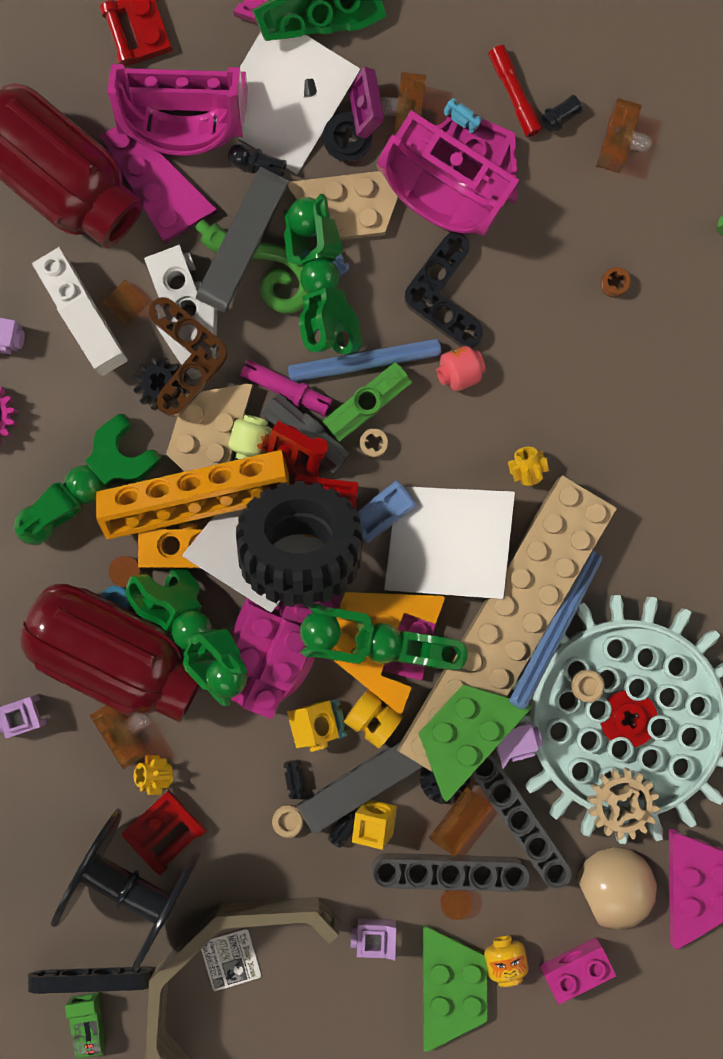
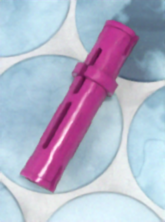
M251 359L246 361L247 366H243L240 377L246 378L277 394L279 393L281 396L293 401V405L296 407L302 405L323 417L327 415V410L330 409L333 402L332 398H328L310 389L309 385L304 382L299 384Z

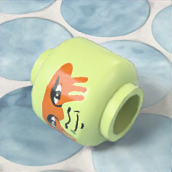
M244 414L243 419L235 420L229 439V448L237 452V459L267 453L272 429L267 426V420Z

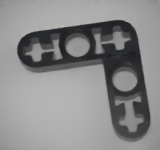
M452 232L444 237L405 291L404 301L412 312L460 347L469 346L473 348L479 344L483 336L481 325L440 294L469 251L468 238L462 233ZM459 241L462 253L454 252L449 261L454 263V265L450 266L446 259H444L450 249L448 243L455 244ZM434 264L441 265L445 269V277L441 280L431 279L428 275L429 267ZM420 290L424 291L423 298L430 304L433 298L437 300L432 305L429 314L424 312L427 309V305L422 301H418L416 304L412 302V291L418 293ZM446 307L451 311L452 319L448 323H439L435 319L434 313L438 308ZM458 316L463 319L459 323L461 327L467 330L471 326L475 329L473 333L476 337L475 340L472 338L467 339V341L463 340V332L457 327L454 333L449 330L454 326Z

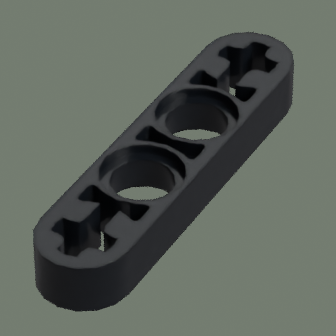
M140 966L136 973L132 967L38 970L28 974V992L46 994L144 990L149 988L152 968Z

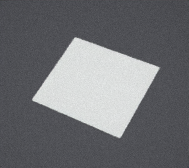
M260 32L240 66L241 72H246L248 95L243 137L238 138L255 149H261L263 154L286 160V168L298 174L321 136L326 123L333 116L360 68L307 35L265 41ZM313 78L317 92L314 96L304 97L305 79Z
M404 487L417 506L392 525L384 590L503 599L515 492Z
M244 509L215 515L182 556L271 613L277 604L267 600L266 594L260 596L253 591L251 584L245 582L242 577V571L239 568L236 526L239 524L238 518ZM296 534L280 539L274 546L289 553H308L319 549L325 542L319 538Z

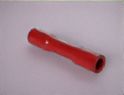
M505 45L494 47L488 52V56L498 78L502 81L525 137H532L540 133L543 128L533 106L528 102Z

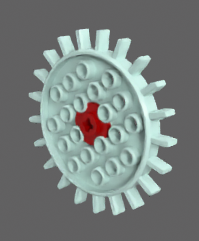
M611 595L609 605L612 619L611 621L599 624L594 623L591 611L587 605L580 603L577 615L583 624V630L569 638L564 634L529 702L532 708L519 722L529 721L533 728L538 727L543 746L538 747L539 751L534 752V755H537L543 767V771L530 778L524 786L529 793H532L552 780L563 792L553 803L549 814L557 820L565 813L569 804L574 800L587 808L586 815L581 823V833L590 837L596 826L594 820L598 817L591 816L588 811L589 808L595 806V804L587 800L588 796L596 795V792L591 787L592 783L601 785L603 782L599 775H605L613 768L617 770L619 775H622L626 767L631 770L632 777L637 771L642 773L643 780H650L653 784L649 791H655L659 795L658 799L652 801V803L660 808L658 812H651V816L656 822L655 824L648 822V830L656 841L663 840V828L658 814L674 807L680 819L689 827H694L697 825L694 814L689 810L685 801L698 790H701L707 799L719 805L723 803V797L719 791L711 787L707 782L716 766L723 768V756H721L723 752V688L719 680L723 677V663L713 668L708 659L703 655L708 648L716 643L720 634L717 631L711 630L703 634L695 645L681 636L691 615V611L687 609H681L675 615L669 629L654 624V617L657 611V598L655 597L646 598L640 621L624 619V604L621 595ZM617 639L622 643L623 650L618 657H611L608 654L607 646L612 640ZM648 648L653 654V660L649 665L642 666L638 661V654L641 650ZM678 657L683 662V669L679 674L672 675L668 665L673 658ZM574 661H580L584 670H592L599 675L605 670H610L614 675L613 684L604 688L603 694L596 700L602 701L606 708L603 716L599 718H593L590 714V706L593 702H583L575 697V704L569 709H562L559 704V698L563 693L572 692V678L568 674V667ZM640 679L644 683V691L641 695L634 697L629 691V686L633 680ZM516 680L512 687L513 690H515L519 680ZM666 688H671L675 695L674 701L669 705H663L660 701V694ZM696 697H701L705 702V708L699 714H694L690 708L692 700ZM625 711L634 714L630 718V725L621 722L625 719ZM657 719H663L666 723L665 732L659 736H654L651 731L652 723ZM561 722L566 726V735L558 740L553 739L550 734L551 727L555 723ZM687 728H694L696 731L695 741L692 744L685 745L682 741V733ZM589 731L594 732L597 736L596 744L592 748H584L581 744L583 734ZM620 740L625 741L627 744L625 755L614 757L612 754L613 744ZM647 750H655L657 753L656 763L652 766H645L642 761L643 754ZM678 759H686L688 763L687 771L682 775H676L673 771L674 763ZM579 762L586 763L588 766L587 775L581 779L574 778L572 774L574 765ZM624 783L617 784L611 787V789L622 787ZM643 796L638 797V803L641 807L644 806ZM603 800V812L605 815H608L609 804ZM619 800L617 802V805L619 807H628L629 802L628 800ZM624 833L622 840H618L617 837L616 840L620 844H626L629 834Z

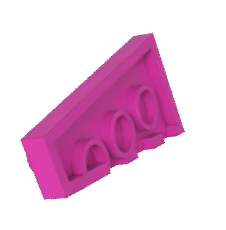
M117 127L100 135L111 155L117 161L120 170L135 195L143 201L145 212L165 244L196 226L202 219L206 220L218 213L217 209L160 152L138 143L127 134H118Z

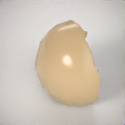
M613 847L598 851L584 862L577 874L576 879L598 925L603 928L622 930L635 927L648 917L656 902L657 883L653 870L643 857L629 849Z

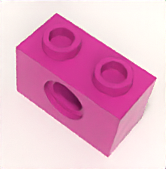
M596 937L539 965L558 1005L616 977Z

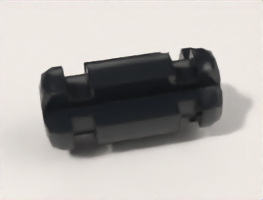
M299 760L286 761L283 765L287 770L285 772L287 790H290L288 795L290 799H300L305 797L306 791H303L304 780L302 769H299L301 764Z
M352 810L346 817L343 816L333 829L334 833L329 834L328 840L334 846L341 848L343 846L342 842L347 841L352 835L355 811Z

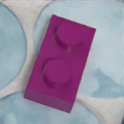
M364 66L349 87L356 135L367 139L383 122L384 112L381 106L375 70Z

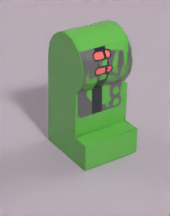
M95 992L71 996L65 1005L66 1018H69L76 1058L84 1059L104 1055L105 1034L100 993Z

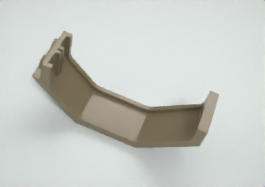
M318 897L222 902L158 964L149 981L145 1059H191L168 1035L166 1030L169 980L217 933L231 928L306 923L312 926L328 944H331L339 936L340 920Z

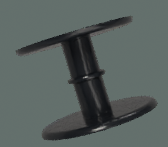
M117 808L98 834L76 871L56 909L51 926L57 927L63 922L85 887L94 890L115 902L116 909L122 906L154 924L132 965V969L136 973L175 906L177 898L199 860L201 853H195L191 857L171 894L139 877L138 870L131 873L103 857L122 818V811Z

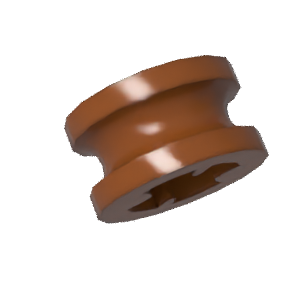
M621 267L610 268L601 278V290L608 297H620L630 286V275ZM610 275H614L616 279L621 278L623 280L619 286L621 289L617 290L615 286H609L608 282L612 279Z

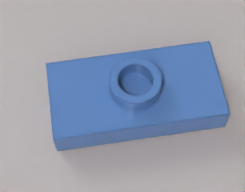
M398 480L357 511L360 516V525L362 526V538L366 543H370L417 506Z

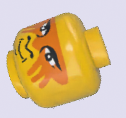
M504 935L494 938L493 944L488 946L484 952L488 976L491 980L498 982V985L501 987L514 986L523 982V977L529 971L524 944L520 941L512 940L510 935Z

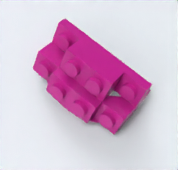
M412 110L395 136L391 135L377 162L379 172L383 174L391 189L416 214L443 229L457 233L477 234L482 238H485L501 213L502 207L519 182L518 178Z
M246 597L230 635L240 650V657L246 665L248 682L239 695L231 698L232 701L237 702L244 709L273 719L279 703L290 696L302 684L315 657H304L299 653L306 647L300 637V626L307 615L312 613L309 607H304V604H295V607L284 606V602L280 601L270 613ZM321 601L314 602V603H318V604H321V605L323 604V603H321ZM279 607H280V613H279V616H278V615H276V614H277L278 609H279Z

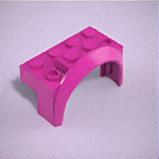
M111 64L107 92L118 134H127L138 143L152 150L177 156L207 153L222 147L232 137H243L248 85L246 72H241L240 67H229L227 71L131 69L124 68L123 64ZM159 110L207 111L208 113L196 116H176L160 112ZM152 114L151 129L149 132L147 130L149 115Z

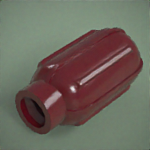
M14 83L6 85L0 90V180L50 223L65 233L74 235L88 234L104 248H110L118 243L139 218L143 209V201L123 185L122 172L114 157L53 104L29 86Z
M68 584L51 585L38 596L23 621L20 630L21 648L26 658L35 665L37 671L125 715L151 714L157 711L180 723L199 691L200 686L184 669L183 660L185 656L181 648L175 644L171 632L166 633L160 625L148 621L88 589Z

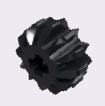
M151 358L152 368L148 369L146 365L141 364L139 368L145 373L144 376L134 375L133 378L136 382L142 383L133 389L136 394H143L140 402L145 405L151 401L150 407L154 411L158 409L157 396L161 391L159 388H157V391H154L157 387L154 382L158 378L161 381L166 378L164 380L166 385L180 368L177 363L170 367V360L168 358H163L160 366L155 358ZM177 382L174 387L179 389L178 393L183 392V394H186L187 391L181 385H178L179 383ZM167 395L164 399L167 402L165 408L167 410L170 408L169 400L171 399L175 404L179 405L177 402L178 397L176 395L174 397Z

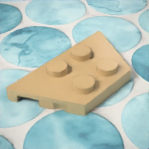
M379 171L292 181L288 184L289 191L296 200L304 197L316 199L319 194L326 196L330 217L335 220L341 240L385 235L398 201V196Z
M242 384L201 391L188 408L177 417L166 455L184 472L231 461L234 453L229 448L232 428L235 420L244 418L254 386L252 384Z

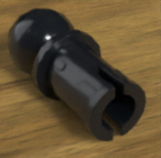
M243 143L234 144L228 151L229 162L236 168H243L249 165L250 172L254 174L256 171L258 172L260 167H263L281 177L284 176V172L273 168L275 166L286 170L287 161L284 159L281 160L263 154L261 149H256L253 154L251 149Z

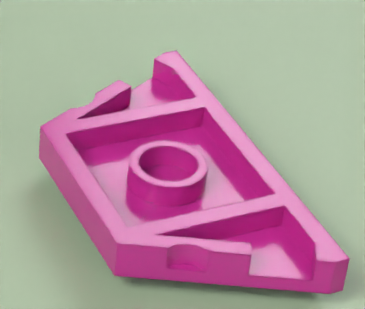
M451 115L447 116L443 123L436 125V127L516 177L517 162L515 159L516 141L514 132L482 118L479 127L473 133H470L468 127L464 129L451 119ZM517 185L507 200L514 204L518 198Z
M669 829L670 944L674 950L682 948L723 923V848L711 846L706 841L696 837L693 839L681 834L678 830Z

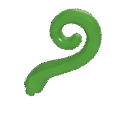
M202 219L195 227L203 235L200 242L214 253H217L227 232L217 223L210 226ZM260 242L252 260L280 262L289 267L299 280L297 293L289 299H281L274 294L273 287L277 283L289 285L292 282L291 275L282 269L267 272L260 284V294L263 301L268 307L280 313L291 314L304 308L302 296L308 294L304 291L300 282L303 267H297V264L290 263L287 260L286 247Z

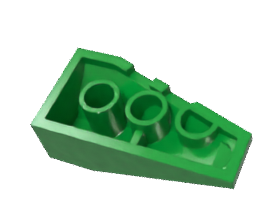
M267 0L252 10L265 41L296 38L319 33L330 34L344 30H361L387 17L381 0Z

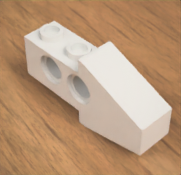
M180 245L145 257L144 260L158 297L169 298L182 309L187 305L195 306L197 310L193 318L217 337L218 310L196 299L201 281L194 282L191 271L196 270L190 252L183 253ZM177 276L185 278V284L182 288H170L173 278ZM170 306L165 309L163 308L166 315L165 318L173 324L169 328L172 331L177 320L170 314ZM189 324L184 325L180 330V338L184 341L195 339L197 335L196 327ZM157 327L181 365H183L191 354ZM204 335L201 343L193 348V350L197 351L198 347L201 346L208 354L207 360L212 357L216 359V347L212 349L205 344L203 340L208 338V336ZM197 369L186 371L192 380L201 377V373Z
M58 247L33 262L32 265L56 304L58 312L96 372L102 377L127 362L128 359L106 320L62 250Z

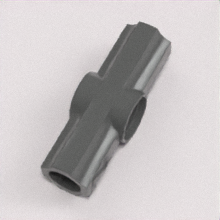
M279 393L271 399L261 413L274 426L279 420L286 425L296 427L302 434L311 439L323 438L326 440L328 450L326 456L321 459L320 464L333 475L351 455L346 448L326 433V429L307 413L303 414Z

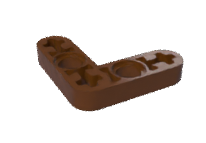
M160 297L155 299L149 306L151 320L191 354L157 396V405L161 412L167 416L176 417L188 408L224 365L228 352L226 346L219 338L174 301L166 297ZM170 306L169 312L177 320L172 331L169 328L173 324L167 318L162 317L158 320L159 313L157 309L159 307L165 309ZM189 324L196 327L197 335L192 341H184L180 338V330L184 325ZM204 335H207L208 338L203 341L210 348L214 349L216 346H219L218 353L220 357L217 360L213 357L207 360L208 354L201 346L198 347L197 351L193 350V348L201 343ZM189 369H197L201 373V380L195 386H189L184 382V374ZM178 382L190 394L186 397L182 392L177 398V402L180 405L176 409L171 406L167 410L165 408L167 402L164 399L167 395L174 397L178 393L179 389L174 387Z

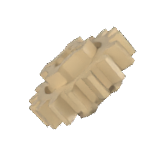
M625 767L622 775H619L617 770L613 768L611 769L612 777L607 778L603 774L599 775L603 782L601 785L592 783L591 787L596 792V795L588 796L587 800L595 804V806L589 808L588 811L591 816H598L594 820L597 828L605 825L603 830L605 835L610 836L615 831L618 840L623 839L624 833H628L632 839H635L636 830L639 829L644 834L647 833V829L644 826L646 822L655 824L656 821L651 816V812H658L660 808L652 803V801L658 799L659 795L655 791H649L653 784L650 780L642 782L643 774L639 771L632 777L629 768ZM624 783L622 787L611 789V787L617 784ZM640 790L644 797L643 807H641L638 803ZM603 800L609 804L607 817L603 812ZM619 800H621V801H626V800H628L629 806H628V807H625V806L619 807V806L617 805V802H618ZM635 818L634 821L623 824L624 821Z

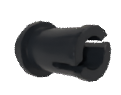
M571 95L553 109L547 108L545 114L541 117L544 126L550 132L561 130L564 123L583 112L582 104L575 95Z

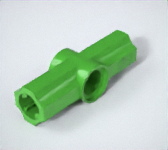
M394 362L365 387L358 389L354 396L322 422L340 443L369 418L377 415L380 409L409 387L412 381L405 371ZM364 395H370L376 400V405L370 410H364L358 404L359 399Z

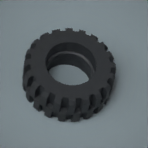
M296 481L294 485H287V482L277 485L276 489L271 490L268 488L262 491L260 498L254 497L247 504V509L241 512L238 518L239 524L236 526L239 568L242 571V577L245 582L251 584V589L258 595L266 594L267 600L276 604L278 601H282L284 606L295 607V604H304V607L314 606V602L317 601L325 603L332 600L333 594L338 596L347 589V584L353 583L357 577V570L360 569L362 561V526L360 525V516L353 509V504L345 497L340 498V493L332 488L326 490L322 484L314 482L313 485H306L305 481ZM296 534L312 535L326 543L319 549L308 553H289L274 546L280 539Z

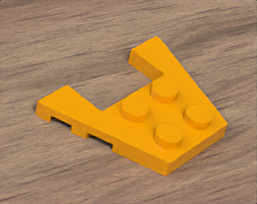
M345 592L339 609L365 613L371 618V624L388 623L398 629L404 613L436 624L445 597ZM337 619L340 624L341 636L338 643L331 650L351 653L352 649L356 647L354 637L358 633L356 624L351 621ZM365 657L361 663L335 661L393 710L402 714L412 687L381 675L385 664L373 662L368 657Z

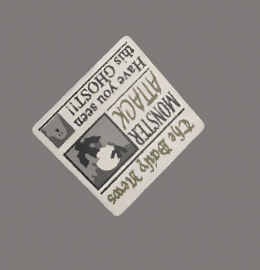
M248 929L211 939L201 949L213 991L261 977Z

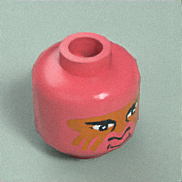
M461 346L442 354L440 367H437L436 372L442 385L447 384L451 390L460 391L481 381L482 373L485 372V363L478 350H473L469 346Z

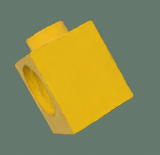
M330 700L311 703L287 711L296 748L309 747L310 752L318 751L329 747L328 741L339 738Z
M368 800L362 804L355 813L352 843L383 850L394 833L397 806L375 800Z

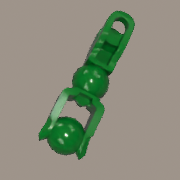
M319 194L316 199L312 197L299 198L292 203L289 210L284 209L287 227L284 232L287 260L290 263L297 264V267H303L300 282L304 291L308 293L302 296L304 309L300 314L298 322L303 344L308 351L314 353H321L332 347L339 354H354L362 345V334L359 319L353 308L348 304L344 290L337 289L340 275L336 265L332 262L337 260L336 257L342 253L343 247L335 220L330 217L328 199L324 194ZM317 235V247L310 252L306 237ZM319 330L321 338L320 341L316 343L315 335ZM343 331L349 334L347 346L344 344Z
M126 414L116 415L95 432L92 454L84 460L87 465H80L71 469L65 476L63 484L60 481L52 484L32 506L22 509L15 518L14 532L18 539L25 544L40 545L46 542L52 536L54 529L73 519L83 509L81 505L96 501V492L103 490L104 485L108 489L118 482L127 484L140 482L159 466L162 456L153 449L146 450L134 458L122 455L118 450L119 442L130 430L131 422Z
M185 568L171 569L164 586L156 583L147 574L131 576L127 582L125 593L135 612L140 617L160 625L166 633L171 632L175 644L185 650L183 654L185 656L183 660L185 671L203 690H208L220 705L224 707L229 706L231 698L239 695L246 687L248 672L245 663L240 657V650L229 631L225 628L213 629L209 618L199 612L202 606L197 601L199 584Z
M314 603V606H309L312 613L307 615L300 626V637L306 647L299 653L304 657H319L346 663H361L365 657H368L371 661L378 664H388L395 661L419 667L446 670L461 669L468 658L466 646L458 640L398 631L397 628L388 623H377L374 625L371 624V618L365 613L334 609L318 603ZM337 619L351 621L356 624V630L358 631L354 637L356 647L352 649L351 653L331 650L338 643L341 636L340 624ZM450 646L457 652V657L452 663H449Z

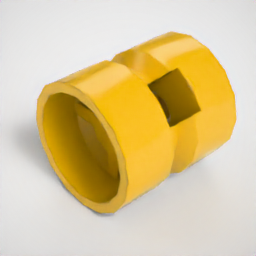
M367 689L343 722L356 732L364 731L365 739L379 749L394 732L403 716L390 706L383 707L381 705L382 700ZM374 716L379 720L378 724L371 722Z

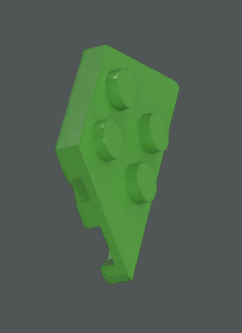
M461 685L418 732L431 770L440 789V794L446 802L530 711L532 706L528 704L525 709L521 710L510 703V698L467 685Z
M423 925L424 1052H429L487 1022V966L483 952L473 947H468L462 944L461 941L434 930L429 925Z

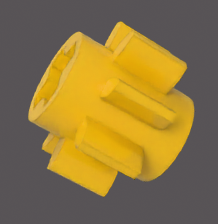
M530 446L518 449L514 453L515 460L508 461L510 474L513 475L514 481L520 480V483L526 486L538 484L543 479L542 472L549 471L548 461L544 457L543 451H537L536 448Z
M146 755L145 762H139L136 765L133 776L134 782L137 787H140L141 792H147V795H162V788H168L171 785L174 774L173 768L167 763L166 758H160L159 755Z

